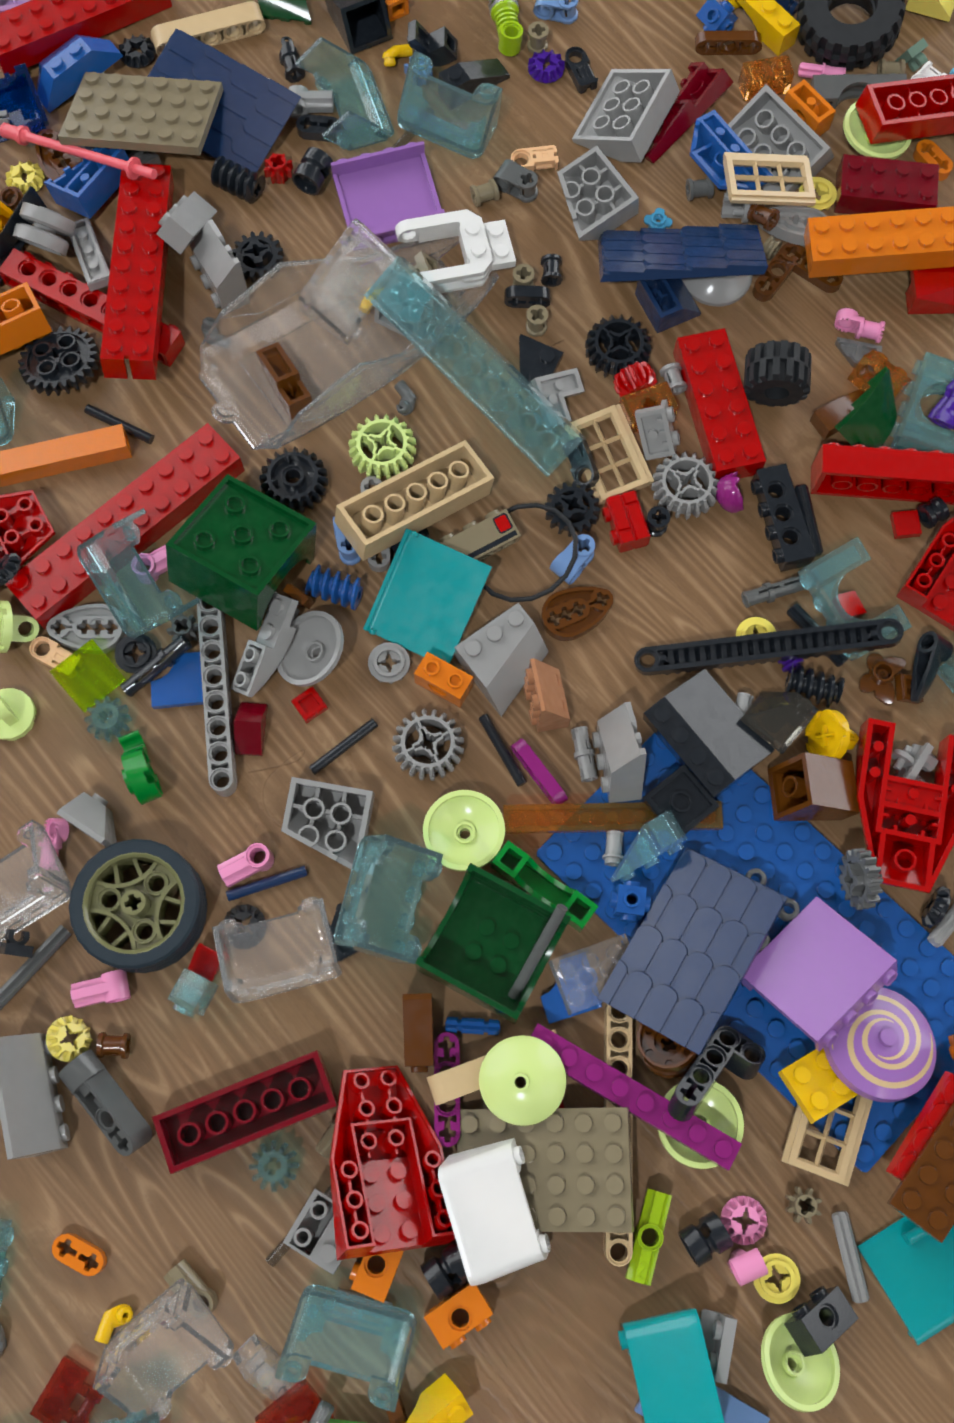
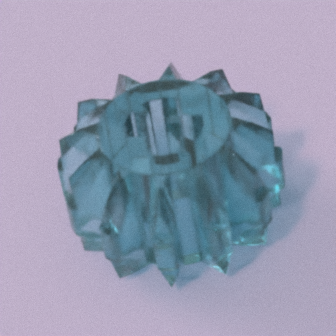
M105 696L103 703L95 699V708L87 707V711L91 715L85 717L84 721L90 724L87 730L90 734L95 733L94 737L97 740H102L105 737L107 742H111L113 735L117 738L122 736L121 730L129 731L130 728L125 723L132 721V717L127 714L129 712L128 706L122 705L120 699L116 698L112 701L109 696Z
M272 1140L271 1151L263 1143L260 1145V1149L264 1155L253 1152L252 1157L258 1160L259 1163L250 1164L249 1169H258L259 1173L252 1177L253 1181L263 1178L260 1189L264 1190L269 1182H271V1191L277 1192L278 1181L281 1187L286 1189L289 1187V1184L285 1177L292 1180L297 1178V1175L291 1172L290 1168H298L300 1163H290V1159L295 1157L297 1153L296 1151H291L285 1154L289 1146L288 1143H283L278 1151L277 1140ZM273 1157L277 1158L276 1163L281 1162V1169L276 1170L275 1174L271 1173L273 1169L268 1170V1163L273 1162Z

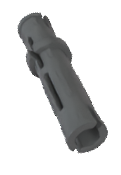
M813 570L809 573L776 583H763L762 587L743 591L741 594L742 602L746 608L763 602L772 603L776 598L818 587L820 579L818 573Z

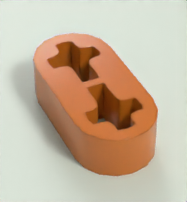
M923 139L917 143L913 152L914 160L921 163L939 164V168H941L939 169V181L947 179L953 168L952 160L932 140Z
M62 1234L53 1242V1256L82 1275L94 1276L102 1272L106 1266L107 1256L105 1252L76 1234ZM71 1240L70 1247L78 1251L77 1254L68 1252L64 1255L62 1253L64 1248L60 1246L61 1242L64 1243ZM95 1254L97 1255L95 1261L99 1265L89 1269L87 1268L89 1262L83 1259L82 1255L90 1257Z

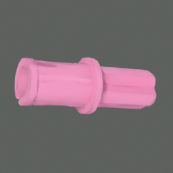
M802 62L798 68V76L812 79L813 75L846 74V67L829 66L824 62L822 65Z

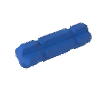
M447 1017L445 1030L450 1033L461 1031V1033L484 1035V1033H488V1035H499L500 1021L496 1019L484 1021V1019L464 1017L461 1020L458 1017Z

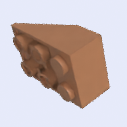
M535 658L530 659L529 668L525 669L526 677H524L525 685H523L525 699L531 700L529 710L531 725H536L537 733L569 727L570 716L559 669Z

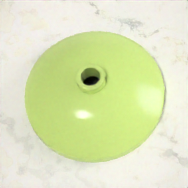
M856 102L852 104L844 116L843 130L848 142L858 153L866 157L896 159L907 150L912 139L870 144L855 106Z
M472 790L453 791L440 797L428 810L423 824L424 842L431 856L448 869L466 871L470 863L481 868L490 863L501 850L505 838L504 818L498 806L484 794ZM463 831L470 832V836L466 839L461 838L460 834Z
M526 1035L512 1036L497 1043L485 1056L479 1072L480 1092L489 1110L499 1119L513 1125H533L547 1119L559 1107L566 1090L565 1068L558 1053L545 1041ZM517 1077L525 1078V1087L521 1088L516 1085Z
M716 1082L694 1116L741 1143L744 1133V1119L741 1108L735 1097L725 1087ZM678 1084L671 1088L664 1098L670 1101ZM658 1130L659 1138L666 1151L681 1164L696 1169H708L718 1166Z
M791 1313L781 1315L770 1323L762 1340L761 1362L766 1380L774 1394L788 1407L800 1412L818 1411L832 1401L839 1386L840 1364L836 1348L833 1343L822 1354L804 1357L784 1325L793 1315Z

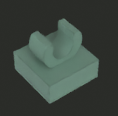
M922 38L895 61L905 59L909 68L915 72L928 61L926 55L921 51L929 45Z

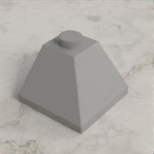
M83 792L58 810L57 814L103 846L108 847L117 842L113 812L106 807L108 801L98 794L94 793L91 797Z

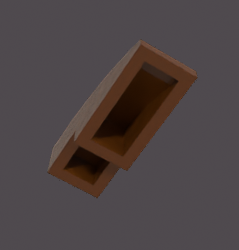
M279 342L257 350L256 355L290 418L295 419L313 411L312 396L302 383L298 370Z
M869 388L849 393L814 411L810 422L824 440L839 432L835 426L854 409L851 404Z

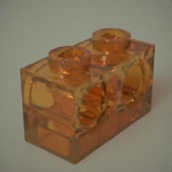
M783 55L744 62L738 80L743 100H752L766 84L777 95L786 94L794 77L789 56Z
M874 349L863 356L847 378L861 391L865 392L870 388L867 382L886 366L890 370L891 381L894 385L895 402L912 381L907 376L905 370L895 367L888 361L886 355ZM868 365L873 367L875 374L869 372Z

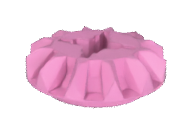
M737 1196L730 1199L722 1209L720 1220L733 1242L740 1245L755 1244L760 1238L764 1237V1232L768 1226L766 1211L757 1200L748 1196ZM746 1208L747 1217L756 1221V1223L746 1225L743 1234L742 1225L736 1220H732V1218L742 1217Z

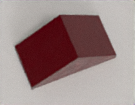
M240 703L234 719L236 755L263 756L267 704Z

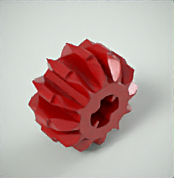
M647 362L628 364L626 368L620 369V373L614 376L615 380L613 381L616 393L624 401H635L637 398L650 394V391L656 387L657 383L654 369Z

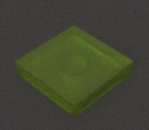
M93 639L89 640L49 671L84 713L126 681V678Z

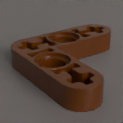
M786 243L768 264L765 274H761L757 278L752 293L761 302L769 301L792 272L827 293H834L839 290L843 281V275L809 278L808 270L805 268L807 264L805 248L800 245ZM790 253L795 254V255H792L791 257H788V256H787V255H789ZM773 268H780L784 274L776 276L771 270ZM831 278H834L835 281H832L831 283L827 281ZM769 281L770 285L768 290L766 289L765 291H761L760 289L764 288L767 282Z

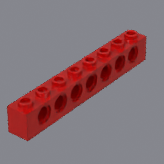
M15 248L11 251L0 267V276L6 285L14 288L27 282L37 301L103 333L107 293L105 294L98 289L90 291L87 282L83 283L77 280L69 272L63 273L57 270L49 262L45 261L43 263L37 260L27 251L23 253ZM161 322L158 362L171 367L185 346L182 332L178 327Z

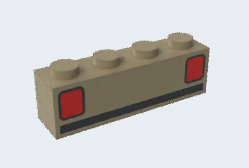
M496 509L485 515V520L479 523L472 521L462 528V532L456 535L449 533L442 537L440 542L447 547L482 561L518 542L521 534L507 509L500 512Z

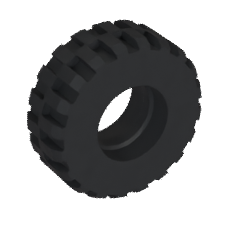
M799 0L796 20L801 25L797 36L802 46L805 45L804 51L810 57L813 56L815 61L821 65L824 62L829 66L846 67V71L854 70L856 67H867L870 65V62H877L883 58L884 53L890 51L894 46L905 15V0ZM855 4L864 8L869 13L870 18L858 24H846L835 19L830 11L839 5Z

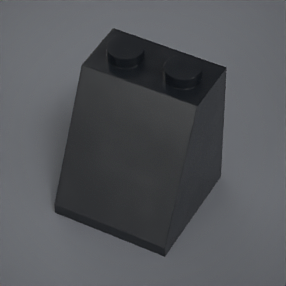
M325 0L327 10L351 55L393 39L385 0Z

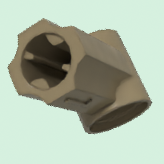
M185 1258L163 1277L185 1304L187 1312L192 1318L204 1319L216 1309L218 1304L216 1292L207 1287ZM198 1295H203L208 1299L209 1307L207 1311H201L197 1308L196 1298Z

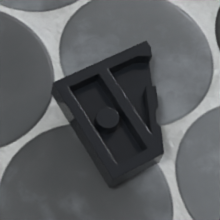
M520 334V388L534 393L531 380L555 373L564 352Z

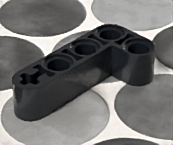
M730 1026L719 1027L709 1040L702 1055L697 1057L676 1087L668 1104L669 1114L678 1121L685 1122L690 1120L725 1068L742 1079H753L765 1061L764 1049Z

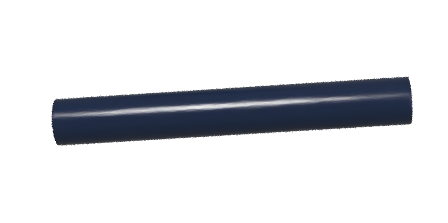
M304 865L226 891V896L230 902L306 877L308 873Z

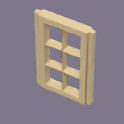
M724 152L723 166L730 203L815 206L816 194L810 162L807 156ZM734 166L753 167L754 175L735 174ZM758 167L777 168L778 176L759 175ZM782 168L800 169L802 177L783 176ZM736 181L755 182L756 190H738ZM760 182L779 183L781 191L761 190ZM784 183L803 184L804 192L786 191Z
M620 404L612 405L564 426L567 436L571 441L576 437L584 439L580 429L593 425L600 442L589 446L590 451L602 446L610 464L598 469L599 481L594 487L590 488L594 491V498H599L598 505L604 504L606 498L610 496L622 495L633 490L637 491L654 483L651 472ZM611 418L618 435L605 440L598 422ZM620 439L628 457L615 462L607 444ZM630 462L638 479L625 484L617 467ZM590 469L584 471L587 482L592 476ZM613 469L620 487L607 491L600 474Z
M857 1095L852 1112L840 1107L836 1108L828 1114L823 1133L808 1128L809 1120L797 1103L780 1161L848 1187L873 1100ZM835 1112L850 1118L844 1141L828 1136ZM806 1134L821 1139L815 1162L799 1157ZM826 1142L842 1147L835 1170L820 1165Z

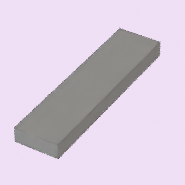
M89 218L75 221L76 226L70 239L90 291L108 286L110 272Z

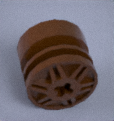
M640 1023L637 1032V1042L646 1067L656 1076L665 1079H675L684 1076L699 1055ZM671 1042H673L675 1050L669 1049L668 1052H666L664 1044L670 1045Z

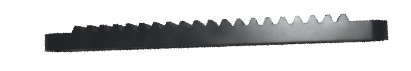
M886 618L650 646L637 651L634 663L636 670L640 674L651 676L659 674L669 675L671 673L680 674L681 672L689 673L694 670H712L713 668H732L737 665L741 667L746 664L775 663L780 660L784 662L789 659L818 658L823 655L827 657L832 654L861 653L866 650L870 652L875 649L891 648L898 645L904 635V628L898 620ZM892 627L896 630L897 636L894 639H886L882 636V629ZM645 655H651L654 657L655 663L652 667L645 668L640 664L641 658Z

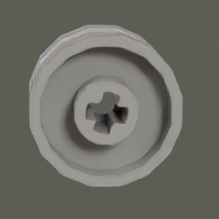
M23 202L19 215L22 219L32 223L33 226L25 223H16L12 236L45 251L66 257L69 243L63 238L56 236V233L67 237L72 236L76 223L48 208Z

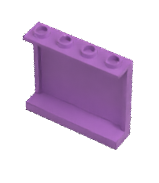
M424 141L410 142L396 148L389 147L374 153H363L357 157L342 158L331 163L333 181L354 252L398 242L395 227L403 220L445 213L444 209H441L425 156Z
M816 897L755 957L742 984L749 991L754 989L815 1042V1047L820 1052L824 1046L830 1047L837 1040L838 1032L845 1025L849 1027L855 1022L860 1009L864 1005L870 1006L876 1000L878 991L884 985L889 986L898 976L897 960L820 898Z

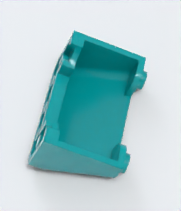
M687 1308L621 1323L622 1330L618 1331V1338L621 1350L627 1349L631 1359L644 1417L643 1423H725L700 1319L695 1308Z

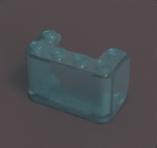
M387 834L363 837L356 850L335 928V944L395 963L415 964L420 956L422 947L419 938L409 934L415 923L414 913L417 903L421 899L422 882L432 881L441 873L443 854Z

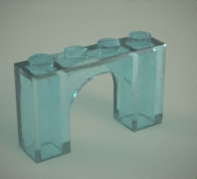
M926 351L922 360L917 359L911 374H914L915 377L913 381L909 380L904 394L908 395L906 402H901L897 415L900 416L899 422H895L889 435L893 437L890 447L899 450L914 448L925 452L940 450L943 453L954 454V431L931 423L924 416L920 404L921 399L925 396H944L947 385L954 379V361Z
M858 537L798 571L801 585L810 592L815 608L822 612L827 621L826 625L892 618L902 624L904 631L912 627L899 604L869 620L854 618L842 608L838 598L840 581L847 573L871 560ZM892 627L882 629V636L886 639H892L897 636L896 630ZM866 650L861 653L853 652L851 654H844L846 655V657H849L850 661H853L867 654L869 651Z

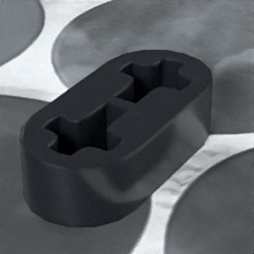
M304 114L296 121L297 133L302 139L334 142L341 136L340 122L335 117Z
M512 285L504 291V303L511 308H530L533 305H541L546 308L551 303V292L545 286Z

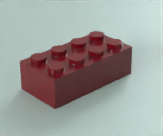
M843 154L836 172L835 188L837 197L834 203V213L862 214L937 208L939 164Z

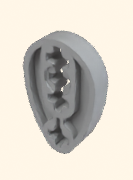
M777 206L772 207L780 211L777 225L771 231L765 230L761 224H759V227L780 240L805 246L804 232L807 219L825 217L827 215L811 207Z
M100 603L86 604L63 611L51 618L46 626L47 632L52 639L64 647L86 654L101 655L112 652L116 649L119 641L125 636V623L120 614L113 607ZM60 624H62L66 629L61 630L60 634H58L54 629L59 628ZM86 624L93 629L98 628L99 624H102L106 629L111 628L112 624H115L118 628L113 630V634H110L108 630H101L99 635L94 630H87V634L80 630L85 628Z

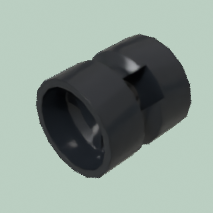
M310 147L306 150L300 161L301 163L298 164L291 178L299 190L315 196L318 195L325 183V179L329 176L333 160L323 150Z
M714 1211L701 1217L699 1225L690 1224L678 1232L684 1247L698 1268L712 1260L714 1252L721 1254L734 1246L730 1235Z
M456 1242L443 1249L440 1258L433 1256L420 1265L425 1278L439 1300L453 1292L456 1283L462 1286L468 1281Z

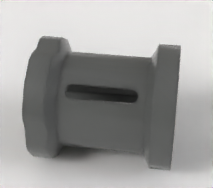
M708 176L706 179L692 180L691 178L686 180L685 187L688 201L706 196L708 199L713 198L714 184Z

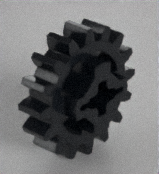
M252 231L250 233L251 237L247 238L245 235H242V242L235 241L236 249H232L234 257H237L240 261L245 280L250 277L252 283H255L256 279L260 278V281L265 283V277L268 276L272 280L274 279L273 272H281L280 266L284 265L283 248H281L279 240L274 241L272 234L265 237L264 232L261 231L259 236H255V233Z
M573 481L572 487H568L566 482H563L561 490L555 486L553 494L547 495V503L545 505L558 509L571 521L578 535L582 534V529L588 532L591 531V524L596 525L597 516L600 513V508L596 507L599 504V498H593V490L585 491L586 484L578 488L576 481ZM546 512L545 519L552 520L550 522L551 529L557 526L559 527L558 534H562L565 530L568 537L572 536L567 524L553 512Z

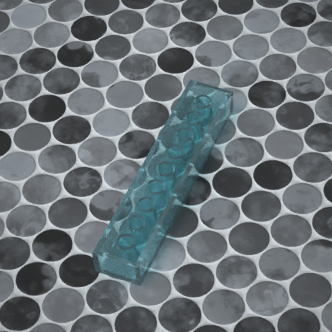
M397 256L364 295L546 477L552 475L586 439L405 258Z

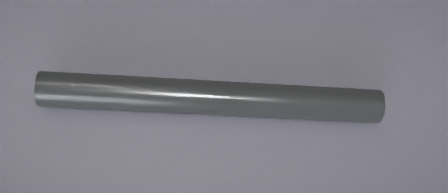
M557 904L508 994L511 999H519L568 910L563 904Z

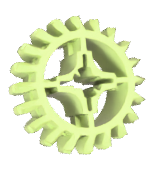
M376 414L373 421L366 417L365 425L358 423V431H352V439L348 442L350 448L349 456L353 458V466H358L360 474L366 472L367 477L376 475V478L380 480L382 476H386V479H389L392 474L397 475L400 473V470H407V464L413 465V456L416 455V439L412 437L413 431L411 428L407 429L405 421L399 423L396 416L389 420L387 414H385L384 419H379V416ZM393 436L402 443V449L393 443ZM363 447H367L368 451L372 452V459L363 453Z

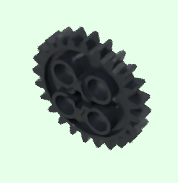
M59 326L57 332L53 331L43 338L33 340L32 345L25 344L27 351L20 352L22 359L18 360L20 365L18 370L26 385H29L31 390L36 389L38 394L45 391L47 396H50L55 391L57 396H60L62 390H65L67 394L70 393L71 387L79 390L78 384L80 382L87 384L86 377L95 376L92 370L99 369L97 362H100L98 355L100 351L93 337H90L87 331L82 333L80 328L73 331L71 326L64 331L62 326Z

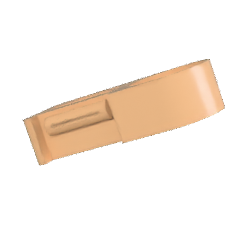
M555 145L517 149L511 154V160L513 161L518 158L526 159L527 163L521 166L532 171L555 168L556 171L558 169L559 159Z
M37 637L29 646L30 654L38 662L69 678H74L77 674L76 667H81L84 663V659L80 655L77 656L62 648L57 642L47 637ZM49 644V652L44 656H38L36 653L38 646Z

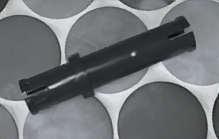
M180 634L167 647L160 648L155 657L129 677V679L120 684L122 690L129 697L134 696L137 691L153 680L168 666L172 667L175 664V660L192 647L191 643L185 636ZM173 650L175 651V652H174L172 655H170L166 660H164L161 664H159V661H161V660H162L165 656H167L171 651H173ZM153 668V670L148 675H146L142 680L138 681V679L142 675H144L147 671Z

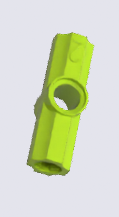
M647 1188L638 1226H636L634 1231L632 1259L628 1263L626 1279L651 1286L659 1249L664 1240L663 1232L672 1195ZM647 1228H653L656 1233L655 1241L649 1245L644 1244L641 1239L643 1231Z

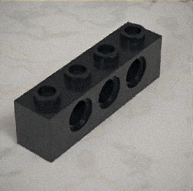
M781 464L756 470L750 486L753 495L757 496L759 502L757 506L759 516L764 518L766 524L765 536L772 543L774 563L778 564L780 572L810 566L816 555L787 465ZM769 493H775L779 498H773ZM776 515L783 516L786 521L778 520ZM783 538L790 539L793 544L785 543Z

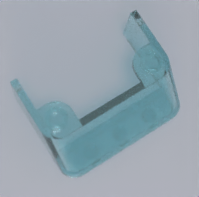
M320 37L296 61L298 67L314 75L315 85L318 90H333L334 104L340 118L322 134L324 139L340 146L344 150L352 151L387 141L394 134L393 126L373 74L363 60Z
M144 508L110 525L77 547V555L119 626L130 638H136L166 623L200 602L198 598H195L183 605L180 596L172 590L161 592L134 548L140 542V530L133 521L146 514Z

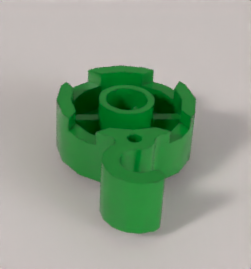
M139 730L119 737L118 741L124 750L123 755H121L124 769L121 772L131 795L135 794L141 805L162 797L161 784L157 774L154 773L150 765L151 760L148 756L147 747Z

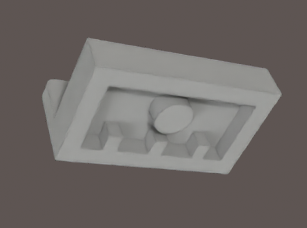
M667 399L662 400L659 406L636 410L635 418L645 460L674 455L677 445H680V436L678 430L673 428L672 422H675V413L673 407L668 406Z
M702 1309L700 1323L714 1381L727 1384L737 1319L729 1314Z

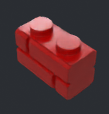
M633 490L622 495L618 494L606 498L604 508H602V516L605 523H610L612 530L609 531L612 545H617L620 553L647 546L651 536L636 491Z

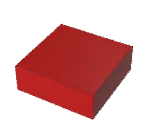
M918 510L891 513L890 519L894 539L920 537L922 530Z
M313 686L291 700V703L306 724L328 710L327 705Z

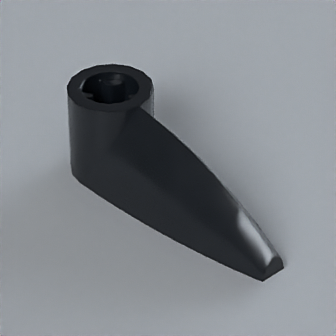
M934 631L924 633L917 644L910 700L914 703H919L926 695L935 680L940 664L947 661L953 654V644Z

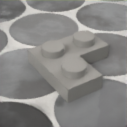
M578 369L565 370L531 380L546 429L572 421L565 398L585 392Z

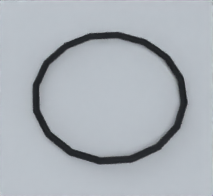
M540 503L517 504L508 508L507 511L511 513L517 509L540 508L555 513L567 524L573 538V554L564 575L550 588L527 597L511 598L494 592L485 584L484 589L491 596L508 602L533 601L553 592L568 578L577 560L578 537L571 521L558 509Z

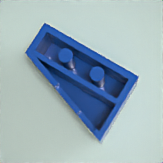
M99 147L92 149V151L126 161L129 160L124 149ZM83 159L82 162L72 169L70 166L64 168V174L54 181L49 178L44 182L56 204L91 219L118 189L121 170Z

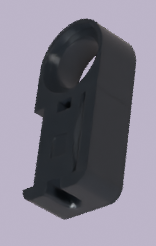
M571 47L565 54V67L578 93H585L588 88L590 90L596 89L598 77H595L589 66L590 60L586 52L580 47ZM578 56L581 58V61L574 63L569 58Z
M576 437L564 444L562 449L567 453L572 467L570 471L576 484L579 486L586 484V489H590L599 481V472L587 441L581 437ZM590 469L592 473L591 479L583 483L581 480L582 473Z

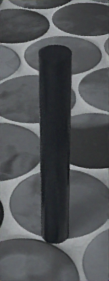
M90 404L86 405L84 410L86 414L111 426L122 424L127 434L148 444H152L154 441V435Z
M488 714L479 718L481 725L517 787L524 785L527 781Z
M371 718L311 764L309 769L314 775L319 773L378 727L377 723Z

